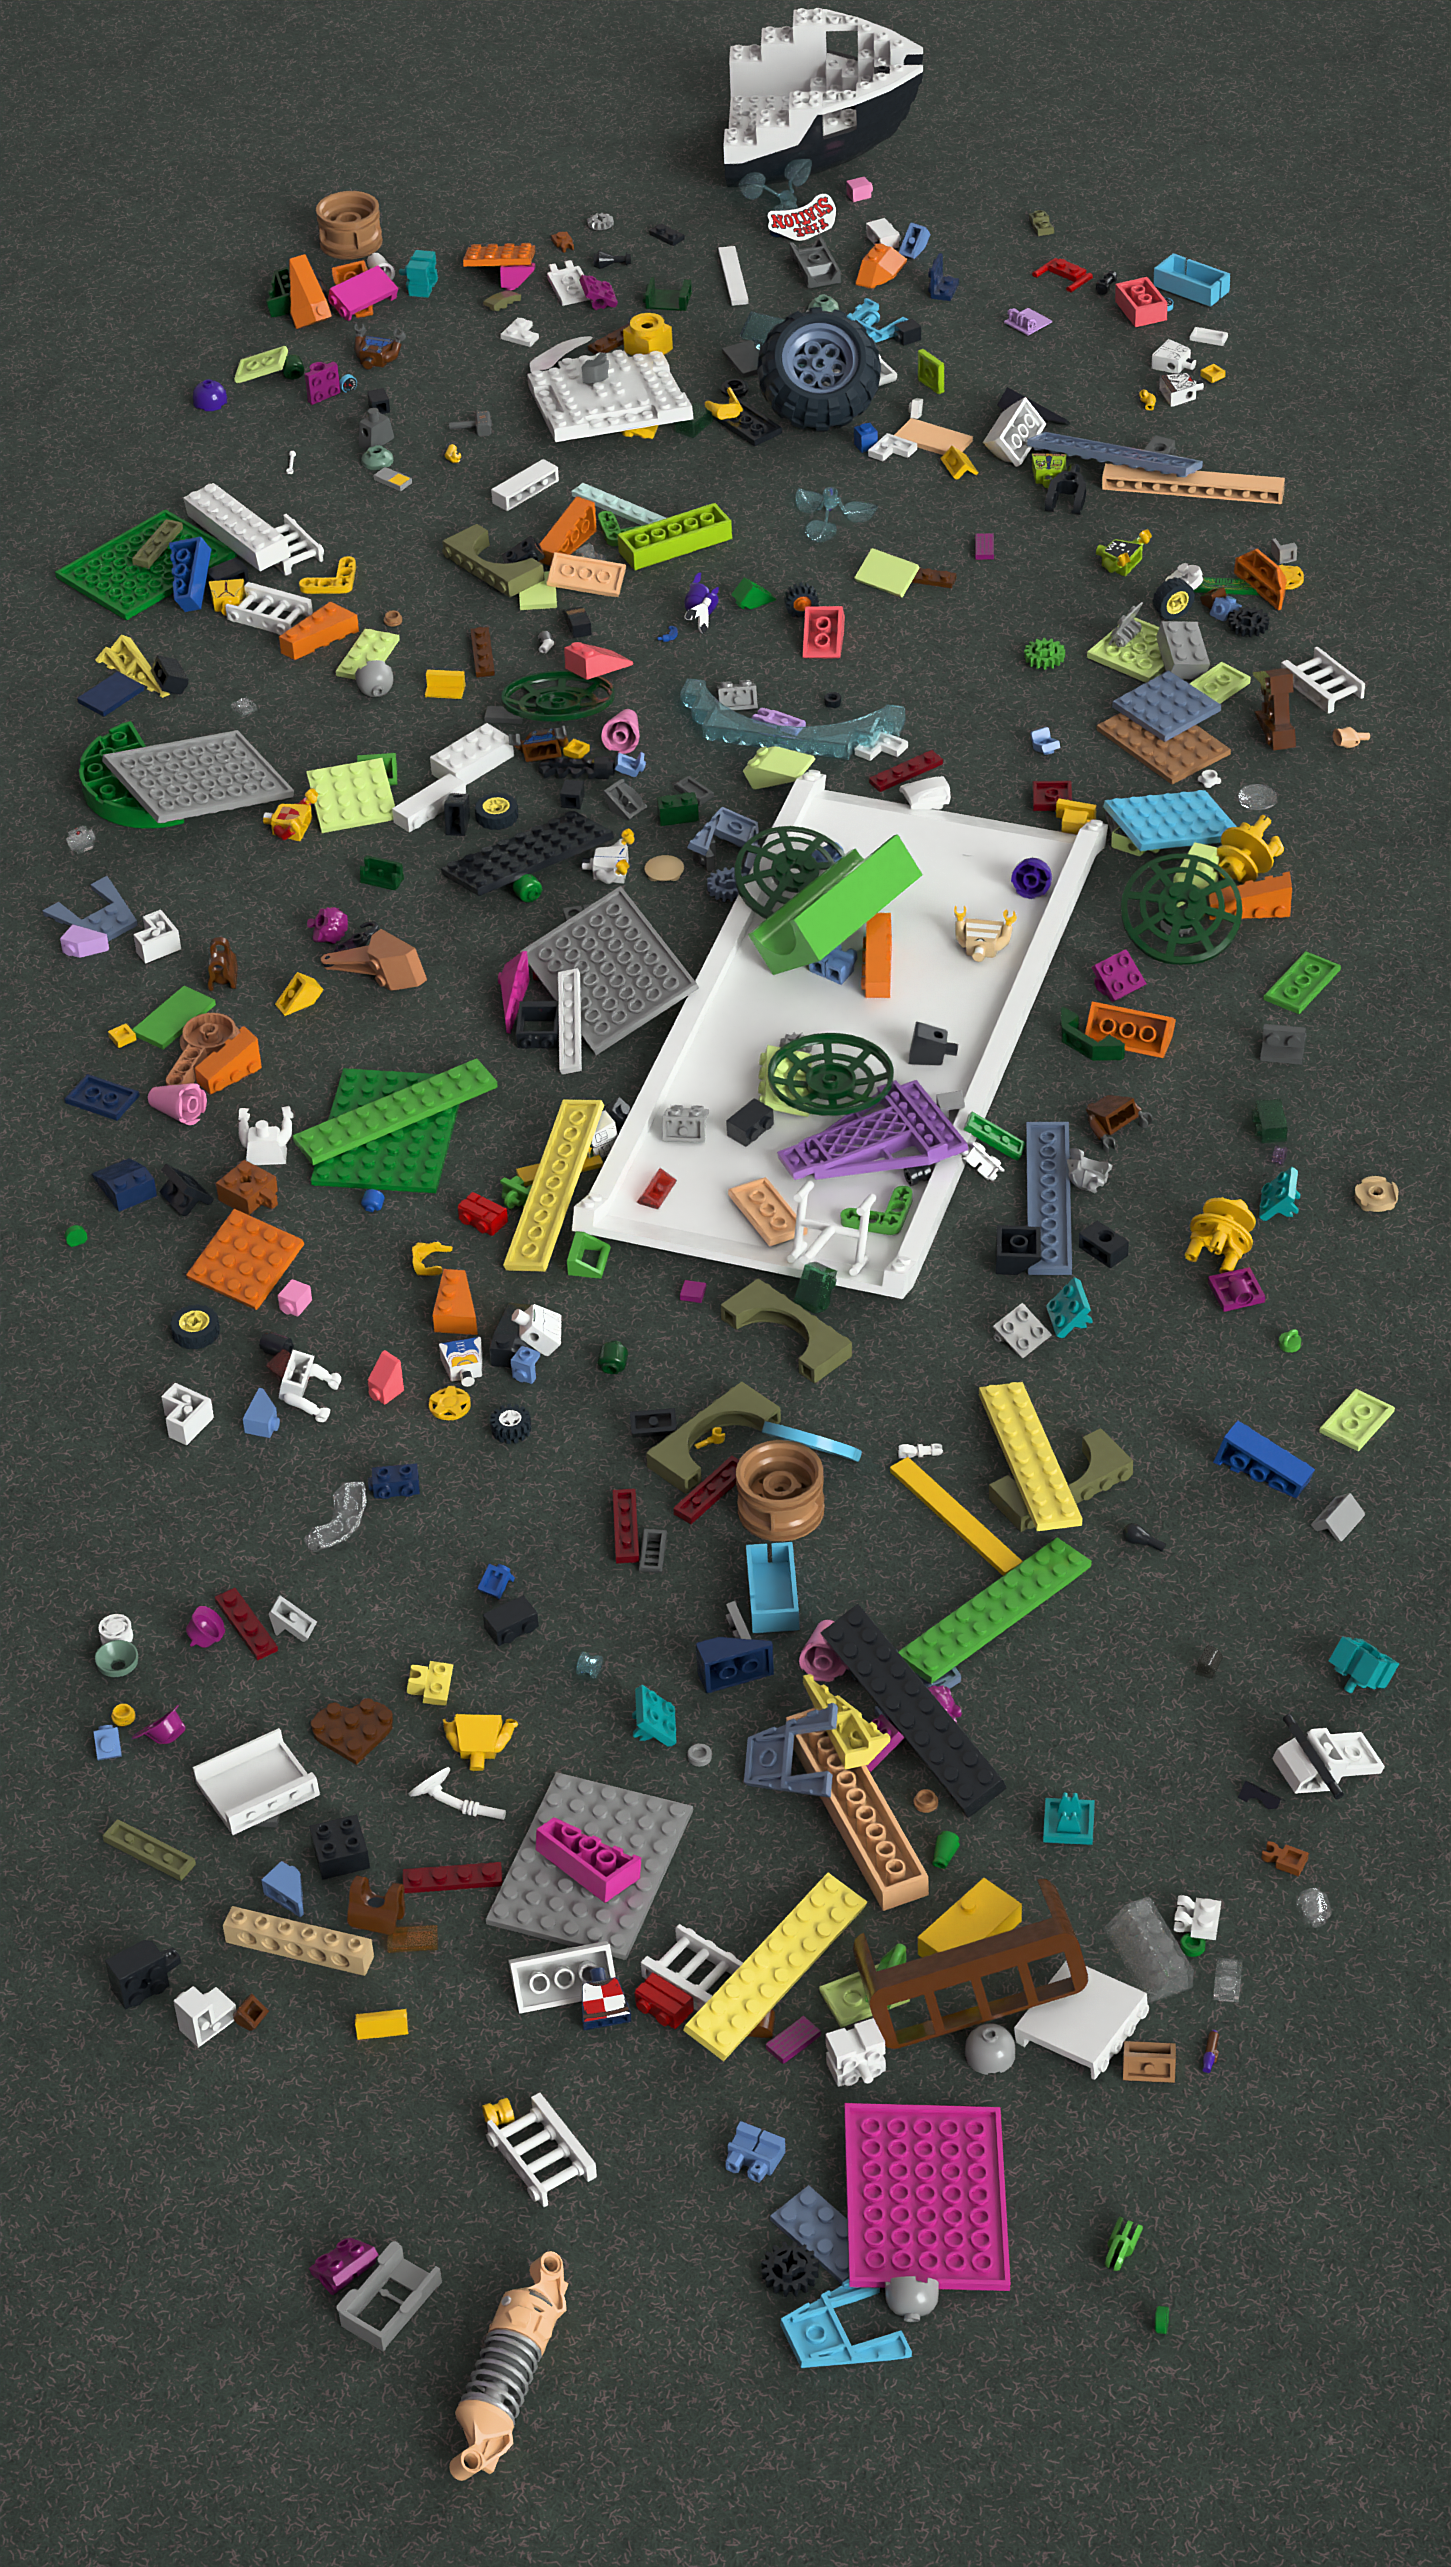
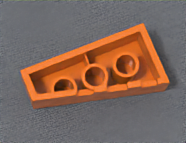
M1290 871L1283 873V876L1274 878L1273 875L1267 876L1265 880L1253 882V880L1245 881L1243 885L1237 886L1242 900V919L1290 917L1292 895ZM1231 886L1221 889L1225 904L1224 911L1236 916L1237 907L1233 889ZM1214 892L1208 895V906L1218 909V899ZM1209 915L1210 920L1216 919V917Z

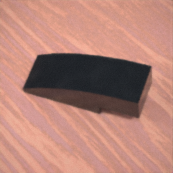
M583 607L563 609L573 638L592 635L591 622Z

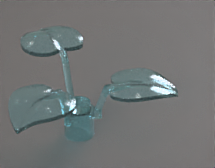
M810 159L791 161L785 169V177L790 180L788 182L789 190H784L780 194L765 186L766 178L758 172H753L743 177L739 183V188L742 194L751 200L758 198L762 194L763 189L779 197L781 205L775 206L773 211L798 209L796 205L797 199L793 195L792 183L799 187L806 182L811 171L812 162Z
M833 487L824 489L823 495L798 488L796 493V506L804 513H813L816 510L820 511L824 506L826 507L824 522L814 520L806 526L808 537L816 542H825L836 535V525L827 522L829 509H834L837 504H839L843 513L847 514L848 520L856 523L871 519L878 509V505L854 501L847 503L844 508L841 497H838L837 489Z

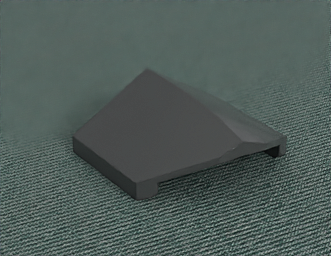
M620 779L605 789L603 795L610 811L629 821L646 809L647 805L644 804L641 796L632 787L624 783L623 779Z

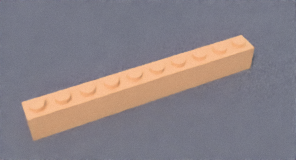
M1105 463L1102 476L1103 490L1282 504L1285 478L1206 471H1195V473L1188 474L1187 477H1177L1174 473L1161 474L1158 470L1145 471L1142 467L1129 468L1128 465Z

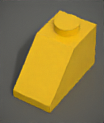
M297 972L275 1005L286 1016L313 1005L324 989L314 978Z

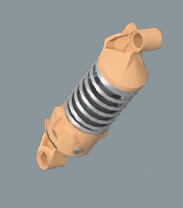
M546 2252L531 2264L530 2275L535 2285L505 2292L490 2324L486 2340L484 2341L486 2348L480 2351L481 2359L477 2360L475 2363L476 2371H473L470 2375L472 2382L466 2385L468 2393L463 2394L455 2411L456 2419L462 2426L469 2444L468 2449L454 2457L450 2462V2472L457 2480H466L481 2469L491 2474L494 2472L499 2457L506 2453L513 2444L512 2431L515 2425V2418L520 2413L519 2407L524 2403V2396L529 2391L528 2385L533 2380V2373L538 2368L537 2362L542 2358L555 2323L566 2311L564 2294L568 2283L564 2281L562 2259L555 2252ZM477 2374L480 2375L481 2381L476 2380ZM475 2385L484 2393L472 2392L471 2387ZM504 2399H509L513 2406L504 2405ZM464 2460L468 2463L469 2468L465 2466Z

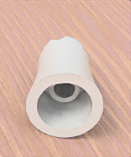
M372 253L367 258L369 269L379 265L386 275L393 280L395 276L393 266L379 253Z

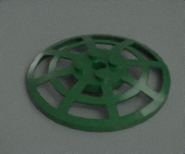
M568 670L540 672L521 677L508 684L501 693L502 705L508 712L521 718L537 721H568L585 718L603 711L613 703L615 698L614 687L605 678L597 676L586 680ZM559 680L556 687L535 690L531 686V684ZM566 680L582 681L592 685L585 690L566 686ZM601 687L608 693L609 697L598 700L592 692ZM521 688L529 692L520 701L509 698L515 691ZM588 697L592 702L581 703V699ZM531 698H536V704L527 703ZM508 703H511V704H514V705H518L520 710L515 709L514 707L510 706ZM525 707L535 708L537 711L529 712ZM590 707L586 711H579L580 708Z
M797 826L770 828L750 838L741 848L734 867L735 885L745 904L756 914L767 919L774 913L771 910L777 902L785 904L790 900V898L781 896L784 891L799 893L819 876V870H827L836 863L830 854L820 846L823 842L830 845L841 858L845 855L844 851L827 836L808 828ZM787 832L803 833L813 836L815 839L811 841L801 837H788ZM778 833L780 837L770 841L762 848L751 845L758 839L770 834ZM791 842H800L809 846L805 851L793 849ZM779 843H783L785 851L780 852L778 855L768 851V849ZM817 849L828 862H817L812 854ZM745 852L757 854L753 864V873L742 877L741 863ZM762 857L773 861L771 869L760 871ZM790 869H798L800 873H792ZM772 877L777 885L775 891H772L765 884L763 878ZM753 881L757 882L760 889L770 897L765 906L759 904L750 895L744 884Z
M1184 853L1160 856L1141 866L1126 884L1121 901L1122 923L1129 939L1144 954L1157 961L1175 965L1202 963L1222 953L1236 937L1241 925L1243 912L1239 890L1229 874L1219 865L1206 858ZM1171 859L1190 860L1188 867H1174L1164 871L1157 864ZM1201 862L1214 868L1225 879L1215 882L1207 874L1196 870L1197 863ZM1150 867L1156 875L1147 882L1143 891H1130L1137 877ZM1186 873L1184 882L1175 883L1167 875ZM1194 875L1204 879L1210 885L1203 889L1198 888L1192 884ZM1159 879L1166 887L1160 895L1148 893ZM1229 886L1233 889L1237 907L1236 916L1224 911L1225 904L1221 889ZM1215 892L1219 908L1207 906L1205 896ZM1128 899L1140 900V914L1143 922L1134 929L1128 916ZM1146 901L1158 903V913L1150 918L1146 910ZM1179 902H1185L1188 905V907L1185 909H1180L1177 907L1176 904ZM1205 914L1216 917L1213 924L1207 930H1204L1200 924ZM1222 919L1233 923V927L1227 937L1214 947L1209 936L1218 928ZM1163 920L1172 927L1170 935L1160 931L1155 927V924ZM1193 927L1197 933L1196 936L1178 937L1180 929ZM1149 929L1155 936L1168 942L1166 953L1151 948L1138 935ZM1201 941L1207 951L1193 956H1173L1176 944H1192Z
M818 1033L795 1039L781 1047L771 1058L768 1066L769 1086L782 1102L799 1111L822 1116L848 1115L872 1107L888 1094L894 1078L892 1061L879 1046L864 1038L843 1033ZM823 1044L824 1053L811 1055L802 1060L793 1054V1052L804 1047ZM832 1044L850 1045L863 1051L857 1058L846 1054L832 1053ZM870 1054L882 1063L886 1070L885 1073L874 1076L870 1067L864 1063ZM784 1058H787L794 1064L787 1075V1079L774 1076L777 1066ZM824 1060V1063L818 1064L812 1068H810L807 1065L812 1062ZM833 1060H841L849 1062L851 1064L846 1066L840 1063H834ZM859 1067L867 1077L856 1079L854 1071ZM798 1070L806 1073V1081L793 1080ZM887 1079V1085L883 1091L874 1098L868 1097L873 1091L875 1082ZM775 1083L787 1086L796 1100H791L782 1094L775 1086ZM868 1084L867 1089L862 1095L853 1092L856 1086ZM794 1087L806 1088L810 1094L802 1097ZM845 1097L854 1099L848 1103L837 1104V1100ZM816 1098H819L823 1100H828L829 1105L818 1104L811 1101Z

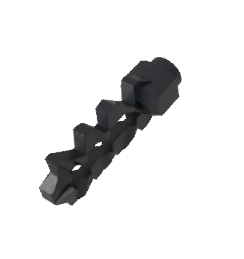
M596 757L588 761L583 758L575 760L550 758L541 762L538 767L539 772L543 773L544 778H548L556 773L560 779L565 778L568 774H571L574 779L579 778L585 773L588 779H593L594 777L596 779H609L610 776L615 775V761H610L609 757Z

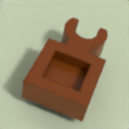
M567 231L551 235V240L557 248L561 247L562 252L565 253L566 248L574 250L572 238Z
M1268 1841L1266 1850L1271 1851V1853L1262 1851L1261 1859L1265 1862L1275 1861L1277 1869L1299 1877L1308 1860L1309 1853L1289 1845H1285L1281 1849L1276 1843Z

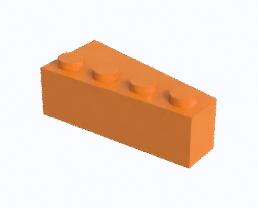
M578 496L573 500L541 541L540 545L545 558L539 562L551 566L554 552L571 555L597 532L595 502Z
M330 601L279 636L281 654L296 660L314 652L316 648L328 646L332 641L341 640L350 633L355 634L359 632L357 614Z
M877 913L866 922V937H863V949L866 950H862V962H865V964H862V976L865 977H861V990H865L866 998H890L892 960L891 913Z

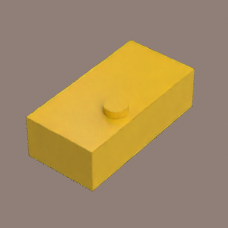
M983 1878L918 1936V1955L921 1957L929 1956L1013 1930L1022 1921V1904Z

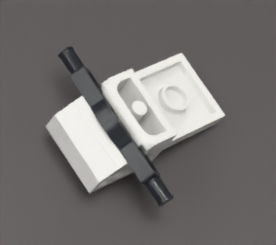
M1291 1714L1283 1717V1721L1295 1738L1280 1746L1272 1759L1295 1794L1331 1791L1335 1799H1340L1344 1796L1343 1791L1338 1786L1342 1776L1380 1774L1385 1766L1362 1732L1330 1734L1327 1728H1319L1308 1731V1736L1306 1737Z

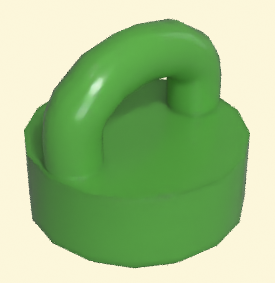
M1296 1329L1281 1334L1279 1337L1280 1349L1285 1352H1296L1300 1349L1301 1337Z

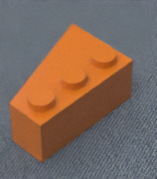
M245 1026L239 1029L240 1033L235 1038L226 1040L224 1042L225 1046L217 1053L215 1051L212 1052L194 1068L197 1083L210 1095L221 1091L224 1087L238 1082L241 1078L255 1073L262 1068L258 1038Z
M443 1270L433 1311L434 1332L478 1335L476 1316L465 1270Z

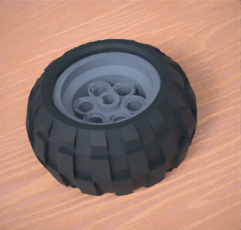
M813 307L809 309V312L801 313L797 311L785 317V321L776 324L770 330L759 352L757 375L763 397L771 404L772 410L781 419L787 418L792 421V426L803 430L806 426L816 428V432L828 431L829 427L837 425L841 428L851 423L854 417L860 416L869 407L879 387L881 363L875 341L867 334L866 328L860 322L847 318L846 313L836 309L833 312L822 311V307ZM804 364L806 367L800 368L797 365ZM816 365H823L822 368L816 367ZM839 369L841 372L834 373L832 370ZM810 379L812 383H805L804 380ZM828 382L830 385L823 386L821 383Z

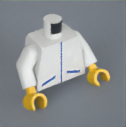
M625 829L621 834L623 839H619L614 845L596 848L594 858H583L582 869L593 870V878L606 884L612 882L624 883L627 869L630 867L628 864L627 844L634 842V833L631 829Z

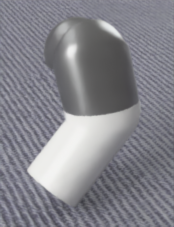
M542 631L538 635V639L541 638L540 642L543 643L539 647V652L546 654L554 645V641L550 632Z

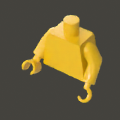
M456 1714L452 1722H446V1719H443L447 1740L454 1751L460 1752L462 1759H470V1770L483 1771L484 1759H495L496 1753L504 1749L511 1739L514 1728L518 1726L516 1720L506 1719V1723L502 1727L501 1715Z

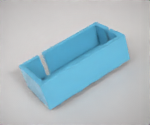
M1174 253L1154 268L1155 287L1210 307L1219 298L1226 295L1230 289V273L1188 259L1185 275L1186 258Z
M793 1542L772 1543L771 1563H768L767 1544L746 1545L753 1633L800 1630Z

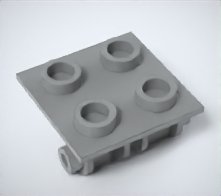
M1143 602L1137 607L1132 606L1127 616L1123 615L1117 622L1119 627H1116L1111 633L1112 639L1109 645L1115 642L1118 647H1125L1141 631V623L1136 622L1134 618Z
M1023 1303L993 1326L996 1330L994 1335L995 1341L998 1343L1006 1341L1021 1358L1027 1356L1052 1336Z

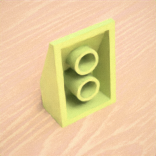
M776 746L762 747L757 750L754 758L748 761V765L743 772L753 789H760L796 781L797 778L805 773L815 758L812 755Z
M1194 842L1188 854L1206 858L1217 865L1219 863L1217 847ZM1184 859L1180 867H1188L1190 860ZM1197 863L1196 870L1207 874L1215 882L1218 881L1219 872H1216L1214 868L1204 863ZM1176 873L1173 883L1184 882L1186 873ZM1194 875L1192 884L1198 888L1203 889L1210 885L1204 879ZM1179 902L1176 905L1177 907H1180L1184 905L1185 902Z

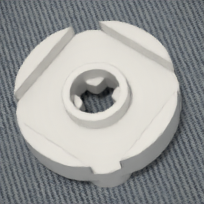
M1187 563L1178 566V570L1168 576L1165 581L1173 577L1182 578L1194 590L1202 583L1203 573L1199 566H1188Z

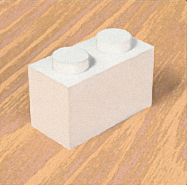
M885 218L867 223V237L874 245L884 244L892 248L899 247L900 234Z

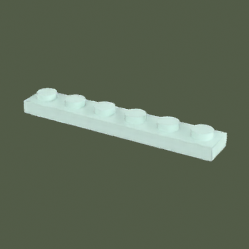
M585 483L572 490L573 497L578 496L595 502V506L611 511L640 525H647L666 519V517Z

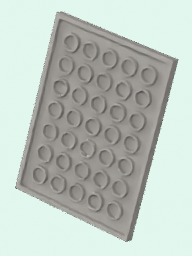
M238 730L103 755V763L157 823L181 820L224 810H233L239 807L268 803L294 796V790Z
M621 886L520 951V953L527 951L528 965L555 1001H559L558 972L578 968L580 972L581 1036L595 1055H598L699 989L695 980Z
M556 1772L489 1911L486 1924L573 1947L607 1941L610 1944L612 1957L627 1960L692 1815L693 1806ZM555 1817L581 1829V1833L586 1836L592 1837L594 1835L600 1838L601 1843L612 1848L614 1845L623 1849V1853L631 1857L635 1854L641 1857L640 1879L604 1903L535 1850L536 1829Z

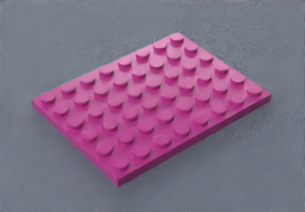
M845 2103L849 2287L885 2288V2282L891 2283V2278L916 2276V2280L927 2283V2278L937 2280L939 2282V2289L1010 2291L1000 2107Z

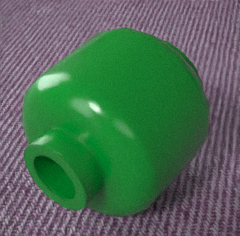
M525 874L514 881L513 891L523 902L530 903L539 898L542 892V885L532 874Z

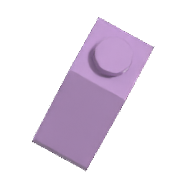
M72 925L60 938L62 952L68 956L81 958L105 952L109 949L107 934Z

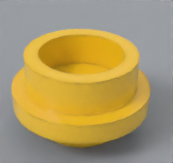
M119 1704L114 1708L111 1717L114 1724L127 1726L135 1720L136 1715L130 1705Z

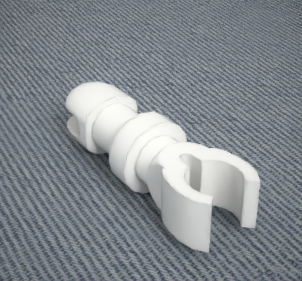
M903 1444L899 1445L898 1450L899 1459L911 1458L918 1455V1458L931 1454L932 1456H937L943 1453L941 1444H931V1446L917 1444L916 1447Z

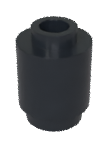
M266 1332L260 1339V1349L267 1354L282 1359L290 1356L294 1350L291 1338L274 1332Z

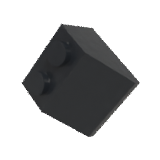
M997 1225L996 1274L1018 1275L1041 1261V1227Z

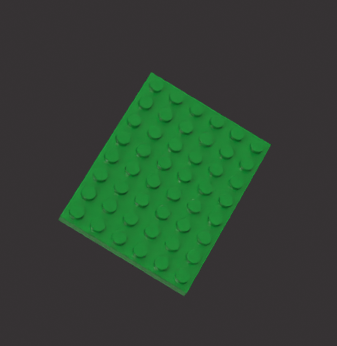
M165 509L57 570L55 574L56 578L124 620H128L174 593L173 562L170 558L172 551L169 545L150 568L133 565L132 561L136 553L166 519L182 522L183 529L172 542L202 537L211 548L208 569L231 560L237 555L236 552L221 541Z
M343 1068L328 1120L438 1074ZM460 1104L315 1164L311 1185L436 1193Z

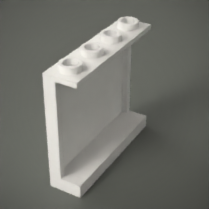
M279 1728L193 1767L196 1784L232 1835L320 1795L317 1778L312 1772L307 1774L283 1742Z
M1065 1961L1048 1984L1071 1977L1067 1961ZM1086 1966L1088 1983L1081 1992L1029 2008L1014 2027L1016 2043L1025 2047L1029 2041H1032L1091 2068V2078L1095 2080L1100 2072H1104L1107 2069L1109 2060L1113 2055L1119 2053L1125 2039L1134 2033L1140 2019L1146 2017L1149 2005H1147V1993Z

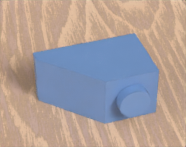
M910 223L899 253L902 256L915 259L924 250L930 237L927 228Z
M259 1388L243 1417L244 1430L247 1434L270 1438L273 1431L278 1430L280 1419L277 1418L276 1407L264 1389Z
M281 1861L262 1879L264 1894L301 1917L304 1915L301 1874L294 1866H289Z

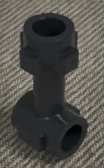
M1109 271L1104 275V279L1097 281L1096 290L1098 294H1106L1109 291V284L1117 281V273L1115 271Z

